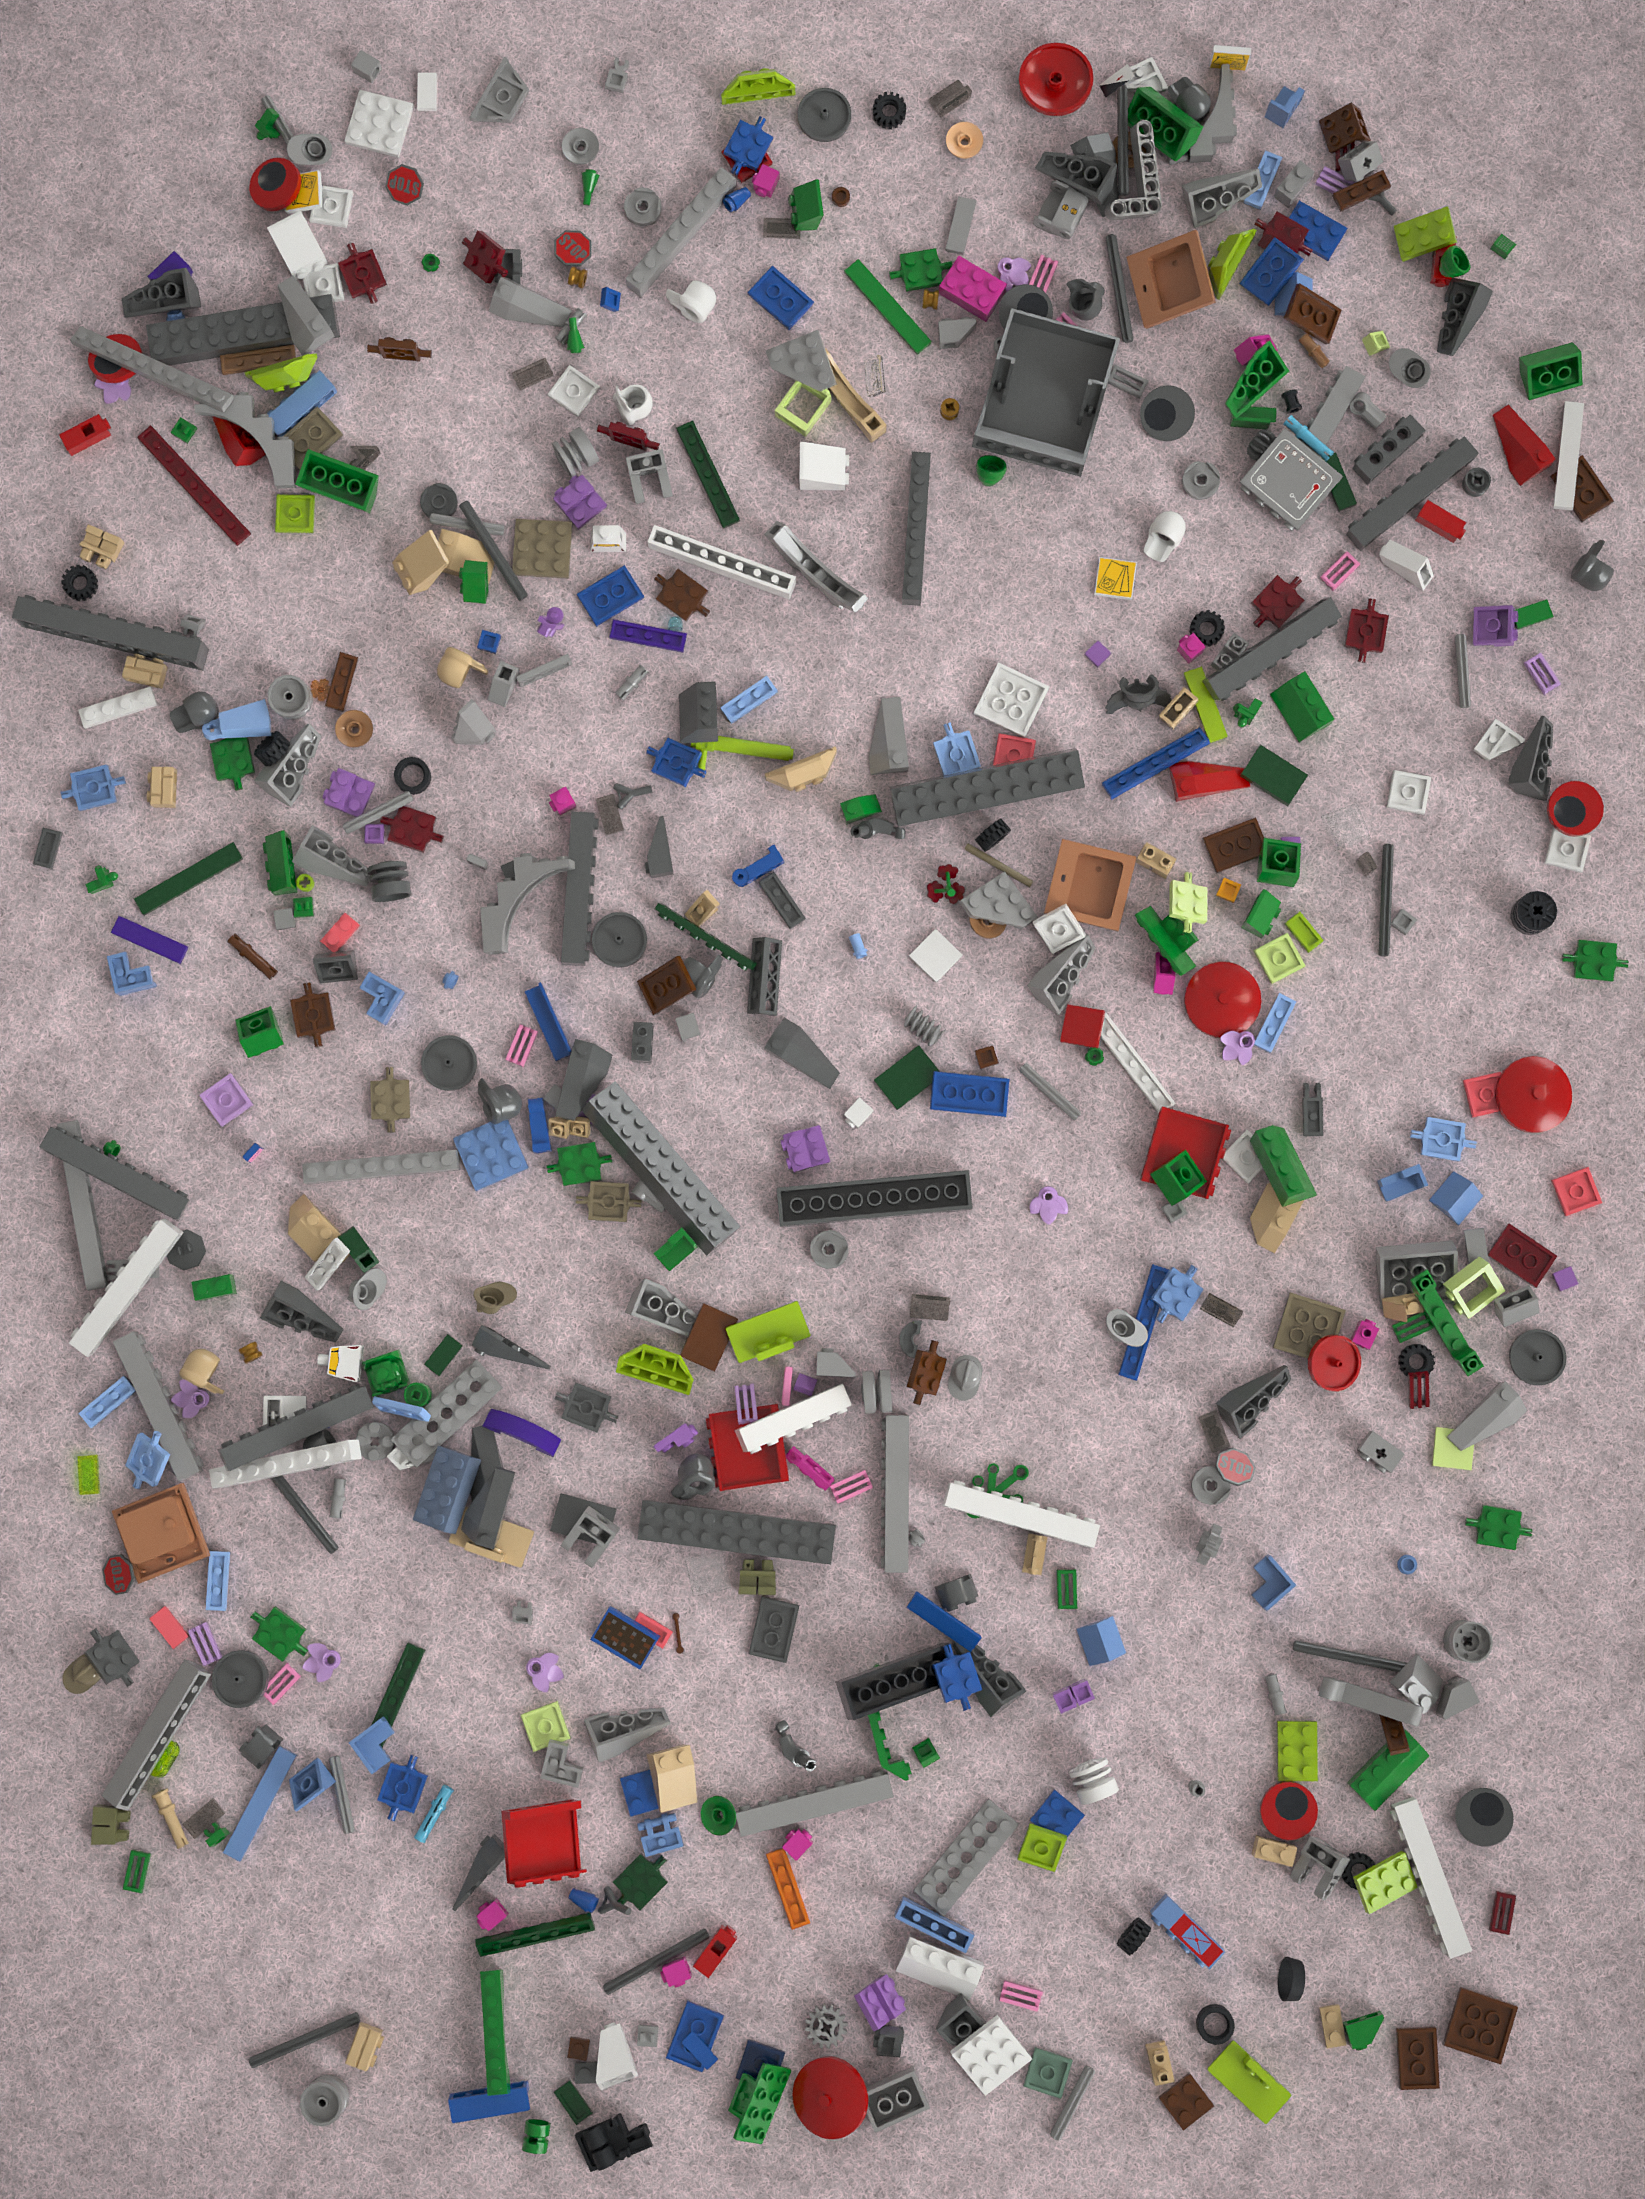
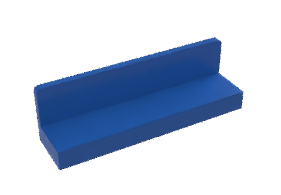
M540 982L538 986L525 991V994L555 1061H559L570 1056L572 1049L547 993Z
M917 1591L906 1607L970 1652L982 1638L981 1635Z
M528 2080L510 2083L511 2093L487 2096V2087L451 2093L448 2103L452 2123L529 2111Z

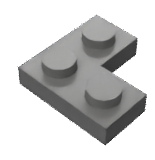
M550 1739L540 1778L578 1788L583 1767L565 1762L569 1744Z

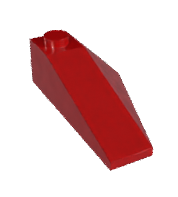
M1509 404L1493 414L1509 471L1520 486L1554 463L1556 459L1546 444Z
M212 416L226 454L235 466L252 465L266 455L259 442L242 427L228 420Z
M1192 761L1175 763L1169 767L1176 802L1249 788L1251 786L1250 782L1240 776L1245 768Z

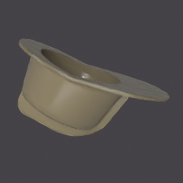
M494 1282L476 1288L473 1293L477 1305L476 1310L486 1314L497 1313L502 1306L515 1301L517 1298L515 1287L505 1282Z
M85 1654L72 1662L65 1669L62 1677L65 1688L74 1694L86 1692L101 1679Z

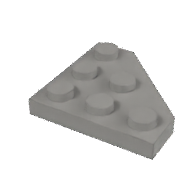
M818 330L766 350L771 368L818 391H823L837 385Z
M1005 871L959 902L970 918L989 920L991 923L1000 925L1007 924L1018 929H1023L1038 918Z

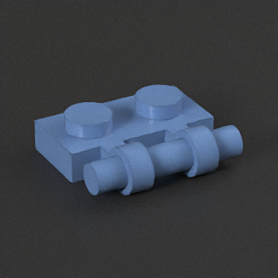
M665 1813L661 1817L652 1820L650 1818L644 1819V1822L637 1824L639 1831L647 1830L648 1834L641 1837L645 1857L684 1846L679 1826L673 1828L670 1826V1822L677 1821L675 1813L669 1815ZM664 1825L665 1830L654 1833L653 1827Z

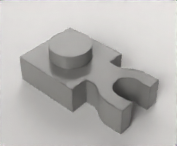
M615 57V70L609 69L605 89L624 93L628 79V73H625V71L629 67V60H625V64L620 66L618 65L619 58Z

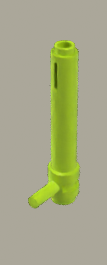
M718 736L717 742L691 743V747H695V749L700 750L702 753L698 762V768L705 770L708 751L714 752L716 750L784 761L793 760L794 749L791 746Z

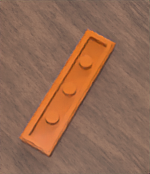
M780 1848L766 1853L791 1929L810 1924L786 1851Z

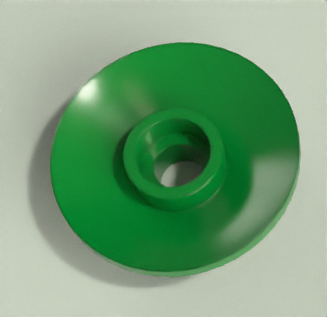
M713 1796L703 1803L701 1820L704 1827L710 1833L722 1836L734 1828L736 1812L728 1799L722 1796Z

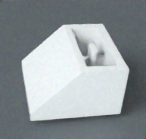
M264 1396L263 1425L269 1424V1426H272L281 1417L287 1416V1418L295 1416V1411L302 1408L306 1410L307 1396Z

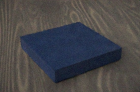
M748 2039L736 2079L740 2080L743 2073L757 2079L763 2063L781 2066L786 2052Z

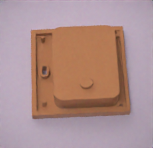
M1197 230L1190 231L1126 257L1144 328H1151L1216 303Z
M1062 839L1044 914L1067 904L1078 922L1118 932L1137 857ZM1063 875L1065 876L1064 882L1061 881Z
M184 1483L112 1511L129 1561L133 1565V1571L138 1584L210 1556Z

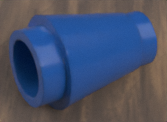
M747 187L727 194L723 199V204L729 212H736L751 197V193Z
M575 1888L572 1889L568 1897L569 1900L586 1913H593L599 1902V1898L595 1894Z

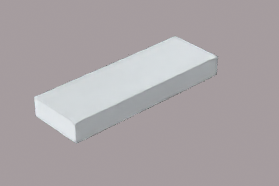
M338 1238L333 1239L306 1274L305 1278L317 1291L320 1290L346 1258L350 1250Z

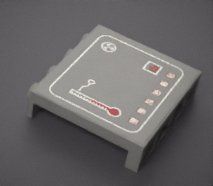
M1284 428L1240 481L1242 486L1240 488L1248 495L1250 493L1257 497L1255 501L1262 507L1267 505L1271 509L1270 513L1275 518L1281 517L1286 521L1284 525L1288 529L1298 531L1343 476Z

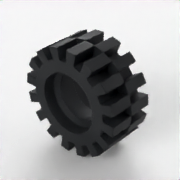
M890 91V95H887V92H884V96L880 94L878 99H875L873 116L878 126L882 125L884 129L886 127L892 129L893 126L897 128L898 124L901 125L903 120H905L906 103L903 97L899 98L898 93L893 95V92ZM893 105L897 110L896 114L891 117L885 116L882 112L884 106Z
M80 564L76 565V567L71 566V570L66 569L65 572L67 574H63L62 578L64 580H61L63 590L68 596L77 601H87L86 598L88 597L91 599V595L96 594L95 589H98V579L93 571L84 565L81 567ZM80 576L85 577L87 580L85 588L81 590L75 589L73 586L74 580Z
M1206 610V612L1201 611L1195 615L1190 624V635L1194 633L1208 647L1212 646V644L1215 645L1224 634V620H1221V615H1216L1215 611L1212 613L1210 610ZM1210 622L1213 624L1214 632L1211 635H1204L1200 631L1202 623Z
M274 731V733H271V736H266L265 740L258 744L254 755L265 766H271L278 759L280 760L282 755H285V751L289 749L290 742L279 731Z
M1000 818L986 828L975 841L986 852L1004 839L1011 829Z
M1421 1344L1406 1346L1398 1357L1400 1371L1405 1376H1408V1373L1428 1371L1430 1375V1372L1434 1369L1433 1365H1435L1433 1359L1435 1357L1432 1355V1351L1427 1346ZM1414 1354L1421 1355L1424 1360L1423 1366L1420 1369H1414L1410 1366L1409 1359Z
M1360 1852L1349 1854L1348 1858H1350V1861L1341 1875L1344 1882L1357 1890L1351 1873L1352 1867L1360 1863L1367 1870L1375 1865V1862L1369 1856Z
M1137 1917L1121 1934L1117 1946L1129 1956L1132 1955L1146 1940L1152 1928L1141 1918Z

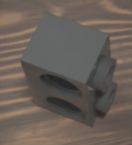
M633 1022L632 1062L652 1063L653 1023Z

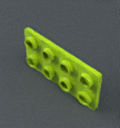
M798 1301L726 1327L739 1363L757 1357L758 1361L795 1348L793 1343L811 1336Z
M1234 2040L1227 2045L1207 2068L1218 2081L1264 2124H1267L1292 2096L1285 2087Z

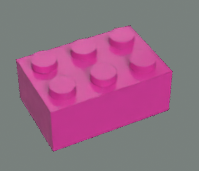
M958 256L940 284L939 294L987 322L1005 294L1007 284L963 257Z

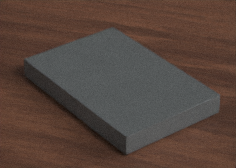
M561 1493L550 1531L567 1536L588 1506L613 1522L617 1508ZM585 1532L581 1533L577 1538L597 1544V1541Z
M762 1596L749 1655L787 1663L800 1605Z

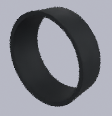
M1284 1957L1278 1973L1279 1997L1284 2002L1299 2001L1305 1988L1304 1964L1301 1960Z

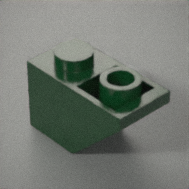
M354 1226L338 1236V1239L350 1250L349 1254L363 1273L380 1262Z

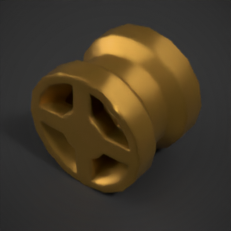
M572 266L568 277V285L572 286L575 284L583 289L588 271L585 269L578 270L577 267Z
M924 289L923 309L932 307L934 310H937L938 290L929 292L928 289Z
M953 398L945 399L941 404V416L948 421L957 418L959 403Z
M256 1341L239 1349L240 1354L244 1356L245 1364L263 1356L262 1352L257 1349L258 1344Z

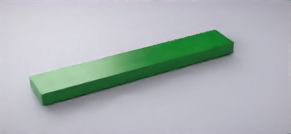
M859 259L844 270L848 278L917 355L931 344L932 341Z

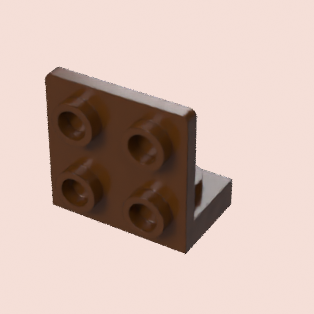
M1352 102L1319 120L1331 154L1354 141H1360L1361 143L1371 141L1361 110Z

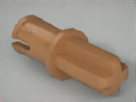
M1308 333L1299 339V342L1308 351V356H1312L1321 368L1329 364L1330 360L1320 349L1321 346L1317 345Z

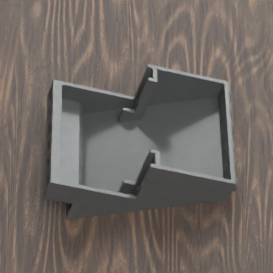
M1011 308L972 447L1081 477L1120 338Z

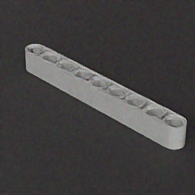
M78 1120L57 1124L58 1127L67 1131L66 1135L72 1138L75 1135L82 1139ZM63 1161L85 1285L88 1291L105 1288L108 1286L107 1272L89 1174Z

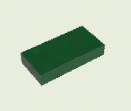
M447 1334L424 1365L440 1376L462 1349L463 1345Z
M568 2080L554 2091V2094L576 2125L593 2113L571 2080Z

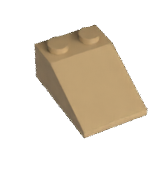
M442 529L438 542L449 561V564L442 572L459 576L460 567L463 568L465 560L488 562L489 584L495 562L482 542L457 532Z
M429 530L400 552L392 564L402 581L403 587L409 595L428 590L449 564V561L433 531Z
M683 1744L646 1754L660 1813L697 1803L695 1768L690 1745Z

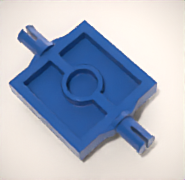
M759 116L755 125H750L740 119L723 153L735 162L731 170L732 174L735 172L737 176L742 166L749 167L757 172L774 138L762 130L766 122L764 117L762 119V116Z
M667 738L660 750L649 746V750L646 752L656 757L655 764L651 770L653 774L683 787L687 786L694 774L704 778L707 773L706 770L697 767L702 756L700 751L670 738Z
M951 1644L944 1645L946 1658L941 1662L932 1664L944 1703L960 1700L963 1711L971 1709L968 1697L972 1693L982 1690L970 1652L954 1655Z
M410 1754L407 1765L390 1763L377 1800L391 1807L387 1817L391 1821H395L400 1810L413 1814L416 1811L428 1778L427 1774L418 1772L414 1768L418 1759L417 1756L414 1757V1755Z

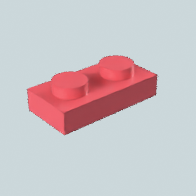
M344 913L320 942L332 952H338L360 925L348 914Z

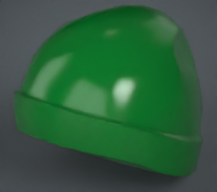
M1454 245L1450 246L1442 255L1439 270L1443 276L1454 278L1468 273L1471 265L1465 252L1459 246Z
M993 455L981 456L976 463L978 479L984 486L990 487L1002 480L1007 471L1006 462L1002 458Z

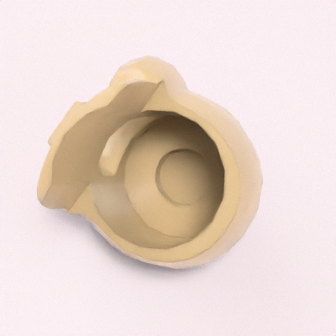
M447 647L438 663L437 675L448 686L460 688L470 668L485 675L488 674V670L483 664L473 660L467 653L453 647Z
M206 1349L192 1351L179 1371L180 1377L214 1394H223L225 1392L209 1382L221 1359Z

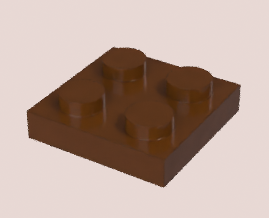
M1190 2072L1159 2096L1161 2102L1183 2131L1214 2107V2104Z

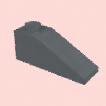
M664 816L659 817L647 855L648 862H645L646 874L650 873L651 878L674 875Z

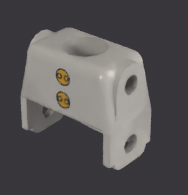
M1053 180L1050 187L1052 192L1044 201L1039 215L1034 217L1033 225L1050 234L1070 239L1086 210L1089 199L1069 185Z

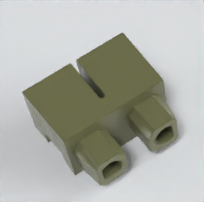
M744 1559L742 1570H740L739 1594L756 1595L757 1577H759L758 1595H776V1570H774L773 1561L764 1559L762 1560V1570H754V1559Z
M101 1804L93 1806L92 1825L94 1826H92L91 1845H115L118 1842L129 1840L130 1831L129 1829H120V1822H129L131 1811Z

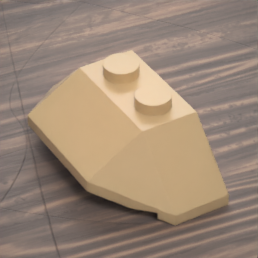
M836 746L765 773V779L789 791L795 790L796 792L804 790L808 784H820L827 777L837 754Z
M1271 1183L1267 1184L1250 1216L1257 1245L1275 1253L1287 1235L1303 1201L1282 1207Z
M303 1194L290 1206L288 1235L316 1262L333 1239L338 1238L342 1233ZM348 1254L342 1262H344L350 1256V1254Z

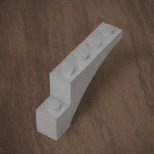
M1229 64L1221 65L1217 102L1210 117L1203 126L1196 143L1188 150L1189 163L1211 162L1213 155L1216 154L1215 144L1232 143L1234 136L1237 135V125L1233 124V118L1236 116L1235 106L1232 107V100H1234V89H1231L1233 71H1230Z

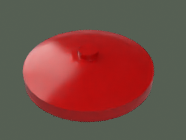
M1048 43L1037 47L1024 59L1019 72V89L1022 97L1035 111L1048 116H1063L1078 110L1089 98L1093 87V70L1088 58L1077 48L1065 43Z
M1231 962L1208 964L1193 975L1186 987L1184 996L1186 1013L1198 1030L1215 1038H1220L1229 1031H1236L1238 1033L1246 1031L1255 1022L1260 1012L1261 991L1252 974L1240 965Z
M1529 1056L1512 1062L1503 1070L1496 1085V1102L1501 1115L1511 1126L1527 1133H1541L1555 1128L1566 1118L1572 1104V1088L1566 1073L1556 1063L1544 1057Z
M824 2056L807 2063L796 2076L792 2093L794 2108L802 2124L811 2133L824 2139H840L853 2133L862 2124L868 2109V2093L863 2078L850 2063L841 2058Z

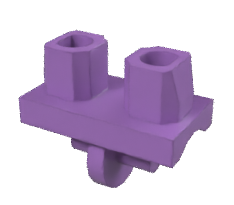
M552 607L548 610L547 615H541L537 620L541 622L537 632L545 637H553L556 630H562L564 624L560 622L564 617L563 611L558 607Z

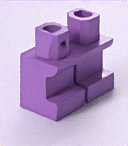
M1082 1679L1052 1693L1061 1714L1077 1707V1703L1080 1706L1095 1699L1086 1679Z

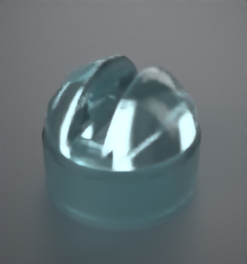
M677 616L671 617L668 622V630L682 631L683 621Z

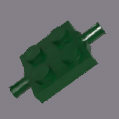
M640 1854L613 1881L622 1894L617 1902H621L624 1905L629 1901L641 1911L668 1883L659 1869L667 1862V1859L661 1855L653 1863Z

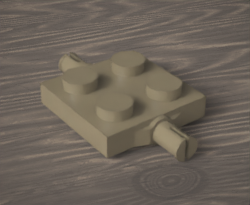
M386 1067V1079L370 1081L371 1119L387 1121V1133H391V1125L392 1133H394L395 1121L410 1119L409 1080L394 1079V1067H390V1075L389 1067Z
M591 1181L588 1197L576 1196V1199H578L576 1204H587L589 1209L588 1220L627 1222L630 1207L641 1208V1204L634 1203H642V1200L630 1199V1184Z

